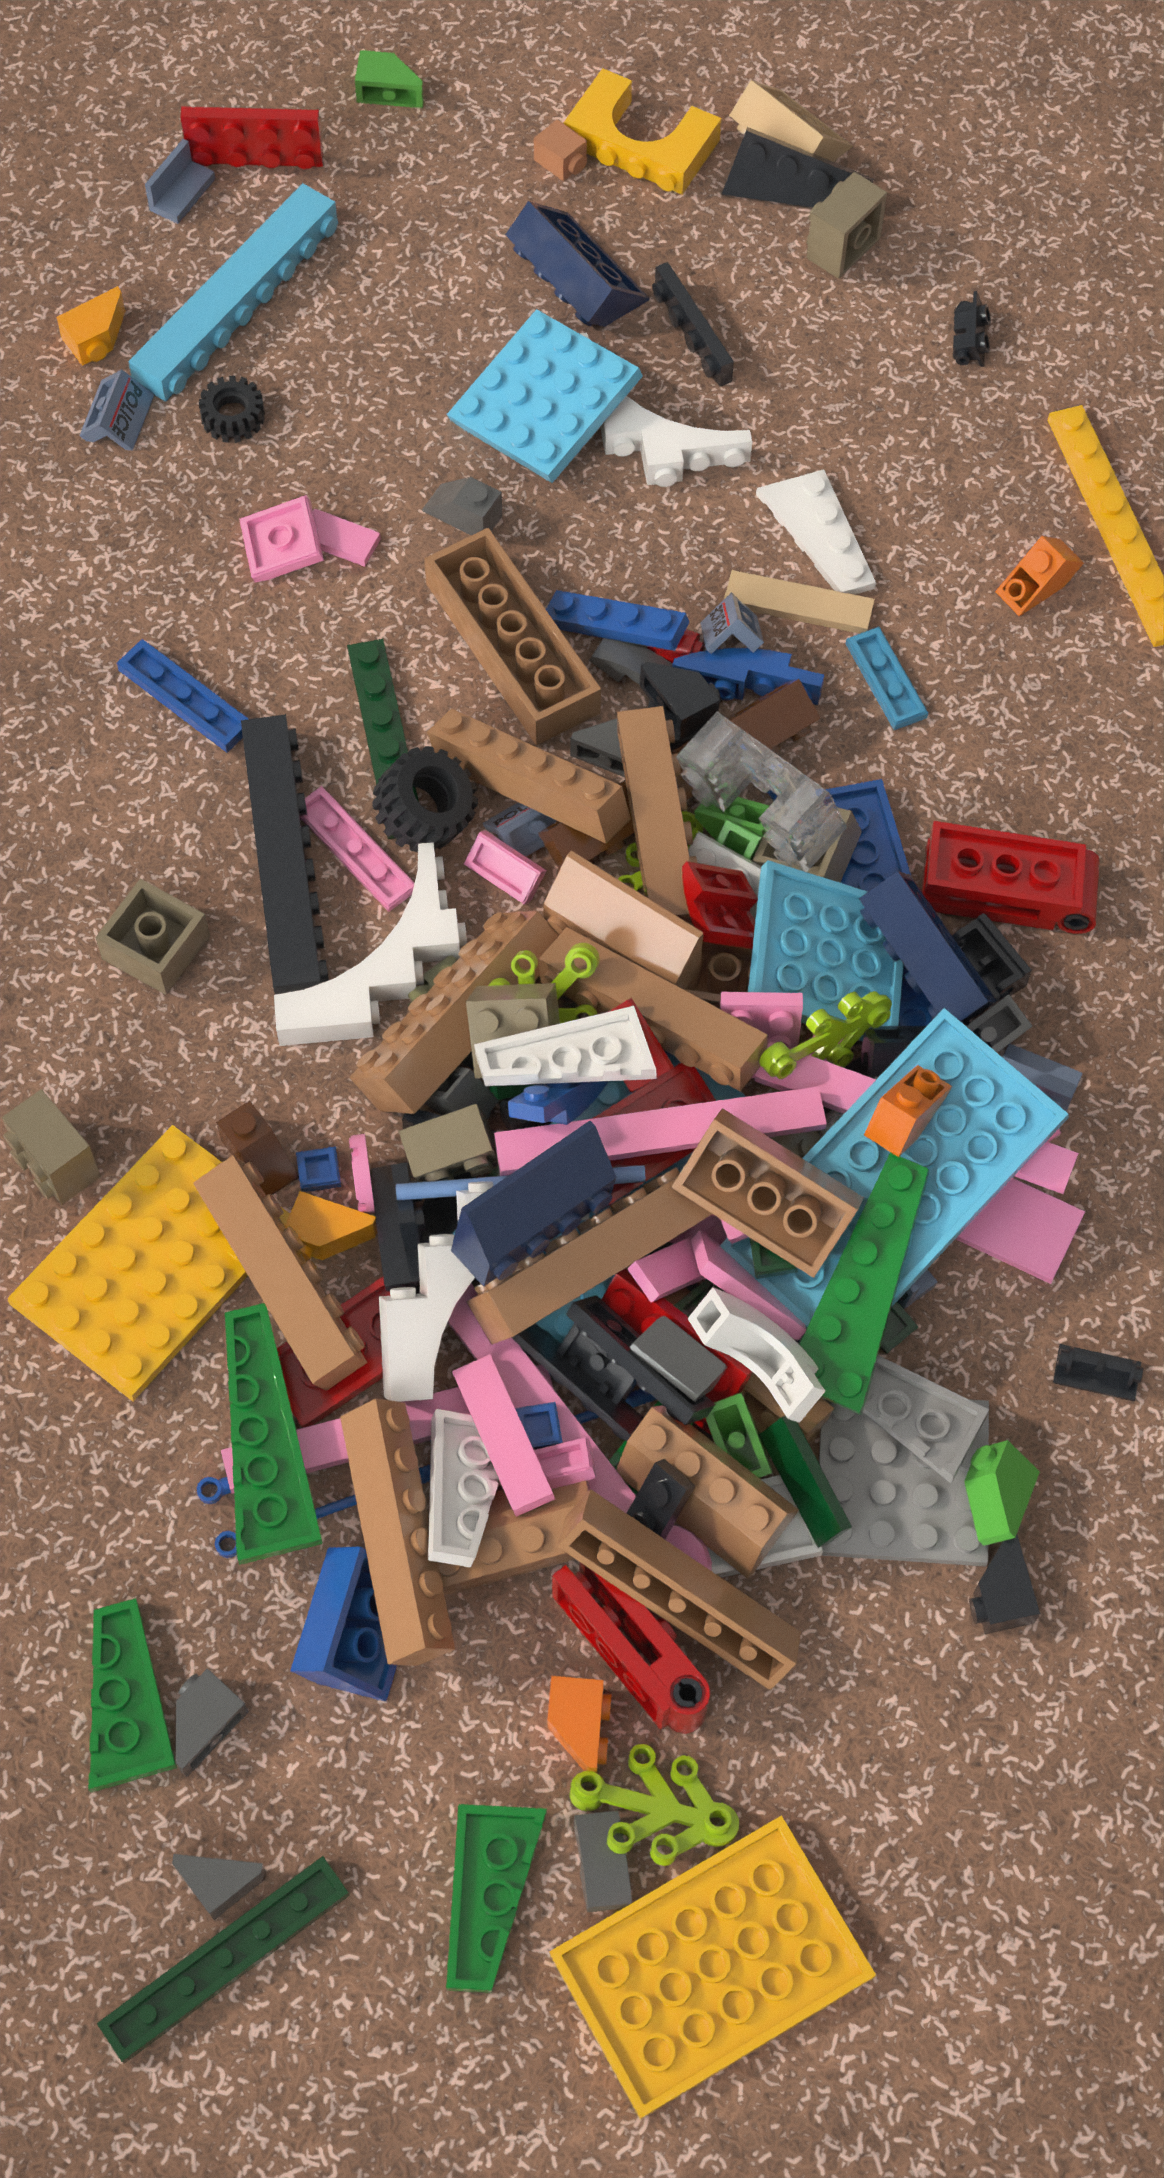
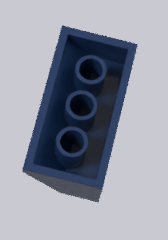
M528 201L505 234L514 244L513 250L520 257L529 260L535 266L533 269L535 274L544 281L550 282L556 288L554 291L555 295L563 302L571 304L576 310L575 316L587 326L595 324L605 327L650 300L643 290L566 211Z
M897 871L859 898L864 906L860 910L861 915L873 930L879 927L887 939L882 945L895 962L901 959L909 972L904 976L912 989L917 994L923 992L931 1003L927 1010L933 1019L945 1008L964 1024L998 1003L995 996L909 874Z
M588 1121L461 1208L451 1252L483 1287L496 1278L500 1281L504 1280L515 1271L520 1261L527 1256L531 1258L537 1257L548 1247L550 1240L560 1233L563 1236L568 1235L580 1224L584 1216L590 1212L597 1214L609 1205L613 1198L611 1193L617 1177L596 1126L591 1121Z

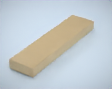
M734 570L731 571L725 594L726 598L732 592L752 612L859 634L868 631L875 600L873 598Z

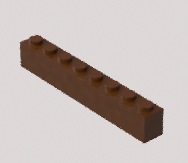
M800 679L785 682L671 752V754L678 753L681 776L676 777L677 788L684 787L686 802L699 794L700 798L709 795L712 790L719 789L718 781L728 775L731 779H734L751 769L749 762L760 756L762 760H765L782 750L779 744L791 737L792 741H796L812 732L810 725L821 718ZM624 780L620 782L619 785H621L623 788L627 807L631 817L626 782ZM631 818L607 844L559 821L541 830L538 834L560 870L570 851L595 864L592 858L603 851L606 855H610L626 845L624 839L633 834L634 830Z

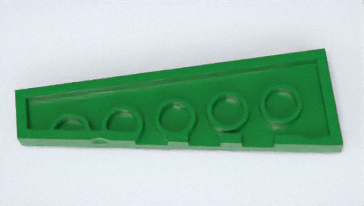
M891 1152L799 1344L819 1368L814 1375L825 1390L821 1397L859 1415L864 1410L876 1367V1359L881 1341L884 1338L891 1305L895 1298L901 1269L910 1244L911 1233L916 1223L929 1176L928 1168L903 1157H897Z
M265 1303L225 1312L236 1550L239 1565L323 1544Z

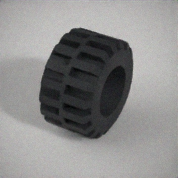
M425 746L422 750L416 747L407 754H402L378 779L379 783L374 787L373 794L377 797L372 801L374 810H379L375 818L378 824L383 823L386 829L383 832L388 838L393 835L397 838L395 842L397 845L403 847L405 844H408L410 851L418 852V844L434 842L435 850L436 848L441 849L445 847L469 825L468 823L473 820L476 814L474 809L478 806V797L473 796L477 791L475 782L469 781V777L472 774L468 768L463 770L459 766L462 761L456 756L453 759L449 758L448 752L443 749L436 753L433 747ZM413 787L426 791L433 798L438 813L427 810L417 801Z

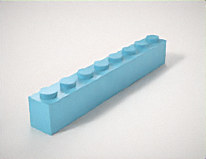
M302 183L128 361L131 377L165 402L173 394H179L186 386L187 379L196 370L201 371L205 368L209 356L217 348L221 349L227 345L231 333L239 325L244 326L249 322L257 306L261 302L267 303L271 299L274 289L283 280L288 281L293 276L296 266L304 258L309 259L312 257L317 244L325 236L330 237L334 234L338 225L336 202Z

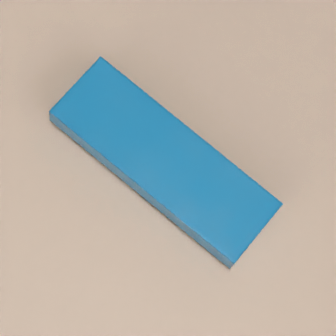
M880 627L846 639L848 650L893 730L928 717V711Z

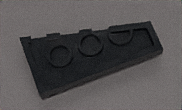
M747 127L722 195L814 207L819 201L823 202L831 194L838 182H844L853 172L858 173L872 183L874 178Z

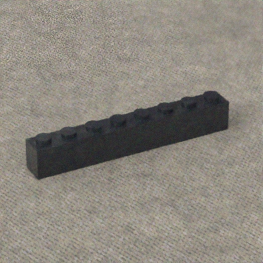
M286 714L241 720L273 989L275 995L305 990L329 981L326 959L319 960L317 950L324 949L325 945L322 925L314 926L313 915H320L318 893L310 892L309 882L316 881L313 858L306 859L305 849L312 848L309 825L301 826L300 816L307 815L304 792L297 793L296 783H303L300 760L293 761L292 751H299L296 728H288Z

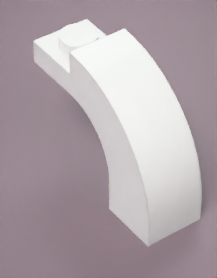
M713 1287L689 1316L688 1320L703 1344L735 1358L754 1372L770 1390L788 1419L800 1423L824 1394V1388L814 1375L819 1368L811 1357L781 1327L746 1302Z

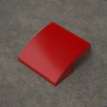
M686 861L682 866L686 904L693 926L703 932V942L752 949L755 919L750 909L758 901V897L743 871Z

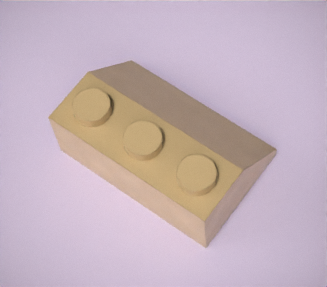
M753 80L749 82L729 115L739 123L737 129L742 134H745L747 127H750L833 162L853 147V145L785 92Z

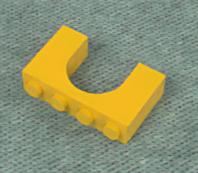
M602 68L568 115L564 125L587 141V154L597 158L602 164L606 166L614 165L626 170L634 178L647 179L656 183L664 191H675L683 195L720 141L722 118L691 106L676 129L665 138L649 142L630 139L619 132L615 125L631 104L632 80Z

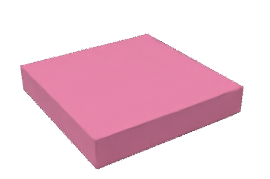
M307 495L240 519L250 572L254 582L270 580L324 561L311 501Z

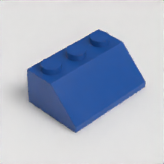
M362 1547L328 1548L290 1671L319 1685L387 1702L397 1665H389L387 1662L366 1549Z

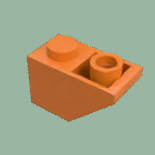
M1041 536L995 592L1018 616H1021L1065 587L1084 562L1061 539Z
M917 1065L880 1098L864 1136L899 1157L921 1135L949 1094L952 1086L940 1079L935 1072Z
M551 1676L548 1729L583 1771L597 1773V1764L606 1765L608 1738L600 1737L601 1720L610 1721L612 1694H603L604 1680Z

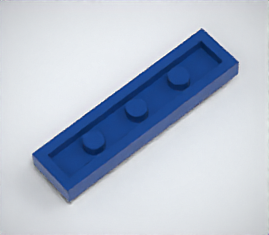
M556 590L546 608V611L560 630L672 651L676 650L690 623L687 614L684 612Z
M140 640L117 662L118 670L226 753L243 738L241 720H247L248 718L145 640Z

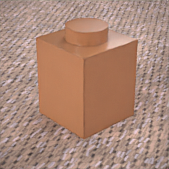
M558 119L534 137V160L562 181H565L572 174L578 175L586 166L587 141Z

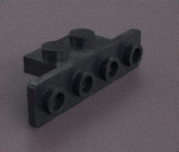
M408 1162L370 1169L385 1290L390 1291L393 1288L420 1286L418 1243H421L419 1232L427 1231L423 1207H416L415 1203L421 1202L422 1199L397 1201L396 1184L416 1183L418 1181L411 1177Z
M536 1323L511 1337L521 1346L527 1356L535 1359L547 1369L557 1383L567 1387L577 1396L587 1410L596 1413L606 1422L617 1437L628 1441L644 1418L626 1402V1399L637 1384L636 1379L622 1366H618L609 1360L606 1352L594 1340L581 1334L575 1323L562 1343Z

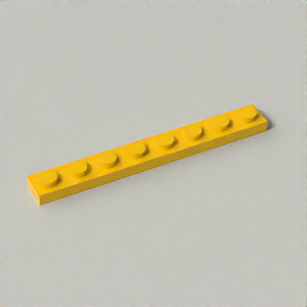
M1083 405L1051 412L1048 416V422L1153 647L1164 645V576Z

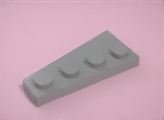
M879 1355L876 1359V1367L863 1413L950 1483L953 1482L989 1412V1409Z

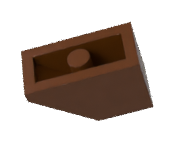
M250 1100L216 1122L220 1139L231 1155H234L244 1163L251 1161L256 1166L264 1179V1182L259 1185L266 1196L268 1194H275L299 1178L273 1130Z

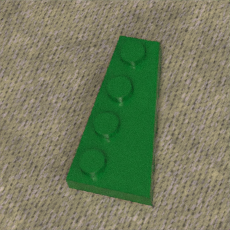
M134 1598L95 1609L93 1615L92 1726L89 1748L91 1759L88 1781L90 1793L177 1768L137 1599Z
M458 1804L446 1982L447 1991L492 1993L545 1821L547 1808Z

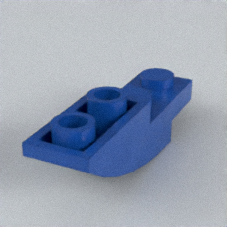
M749 648L716 649L712 654L708 651H701L674 658L672 667L699 672L708 684L712 683L715 685L721 700L726 701L732 699L743 700L746 688L753 690L760 696H764L785 682L800 679L812 703L819 705L824 682V674L790 667L792 654L773 650L757 649L753 653Z
M609 1081L549 1083L529 1086L524 1089L523 1093L508 1101L509 1117L540 1123L548 1121L568 1125L594 1102Z

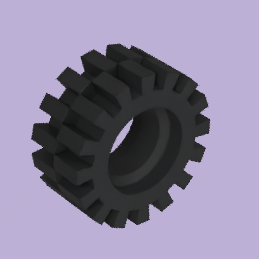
M229 376L228 382H224V378L220 377L217 378L218 385H215L212 381L207 384L208 391L203 389L201 392L199 409L204 429L207 433L211 432V436L217 440L221 435L222 442L229 443V437H234V441L237 443L241 442L240 436L242 435L247 440L252 438L251 430L255 433L261 430L260 424H264L265 411L262 393L260 389L257 390L255 383L251 382L248 385L247 378L241 377L240 381L236 382V376ZM229 403H239L246 408L243 412L233 416L219 413L220 408Z

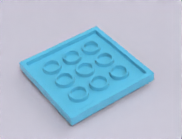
M536 309L447 413V416L463 430L553 483L643 375L639 367Z
M769 860L761 866L748 992L802 993L803 1010L801 1023L806 1024L810 1015L819 1009H825L829 1015L847 1020L838 1010V1004L844 996L851 992H856L863 998L868 993L877 991L880 995L888 996L892 1001L891 1015L882 1026H898L903 962L901 959L895 962L889 956L882 945L887 939L879 927L873 930L860 913L864 906L859 898L868 891ZM862 1035L858 1040L863 1041L864 1035Z

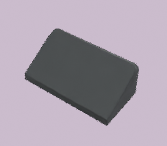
M666 1316L658 1318L630 1347L632 1352L693 1401H697L712 1391L727 1368L725 1363Z

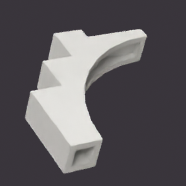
M579 333L589 339L587 333ZM628 396L621 401L600 426L605 455L627 456L634 451H641L647 485L657 484L660 487H668L675 482L682 481L683 469L702 471L709 466L716 465L737 467L744 462H750L752 438L750 430L718 431L694 428L667 420L641 407Z
M434 842L418 844V871L412 896L400 921L377 949L361 963L332 980L305 990L274 995L276 1031L279 1046L374 1037L373 1024H380L378 1001L409 999L408 994L416 988V985L424 984L423 962L442 961L452 955L456 959L460 958L458 955L460 946L467 944L465 922L457 923L456 908L448 909L446 890L438 891L437 880H443L445 877L443 856L435 857Z
M493 1182L468 1183V1190L456 1191L458 1220L461 1208L493 1187ZM589 1214L584 1216L582 1220L589 1219ZM453 1234L429 1236L430 1243H418L420 1294H416V1288L401 1287L390 1289V1296L379 1297L384 1397L388 1400L402 1402L433 1399L434 1366L442 1333L456 1303L475 1278L451 1252L454 1240Z

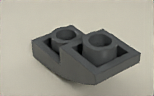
M607 638L602 639L589 659L591 663L618 683L626 674L640 685L641 665L646 662L672 667L671 662L639 644Z
M618 1811L574 1816L573 1826L581 1862L580 1878L587 1913L623 1909L632 1903L626 1853H615L607 1844L610 1827L620 1822ZM617 1833L613 1836L616 1841L624 1843L623 1833Z

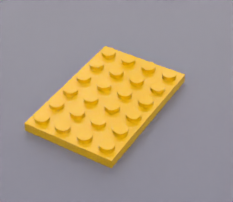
M173 1125L7 1298L13 1308L133 1402L248 1276L193 1182L222 1162ZM282 1208L284 1214L279 1218L285 1226L290 1213Z
M782 1815L549 1951V1955L640 2120L876 1977L871 1965Z

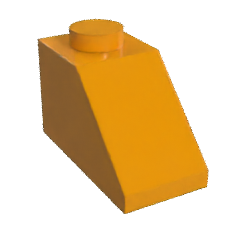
M117 286L57 316L61 338L82 366L91 361L97 362L102 360L108 352L113 350L125 315L121 290Z
M302 1191L299 1192L285 1224V1228L290 1226L301 1239L304 1247L299 1251L306 1261L311 1259V1257L324 1260L371 1240L377 1234L375 1216Z

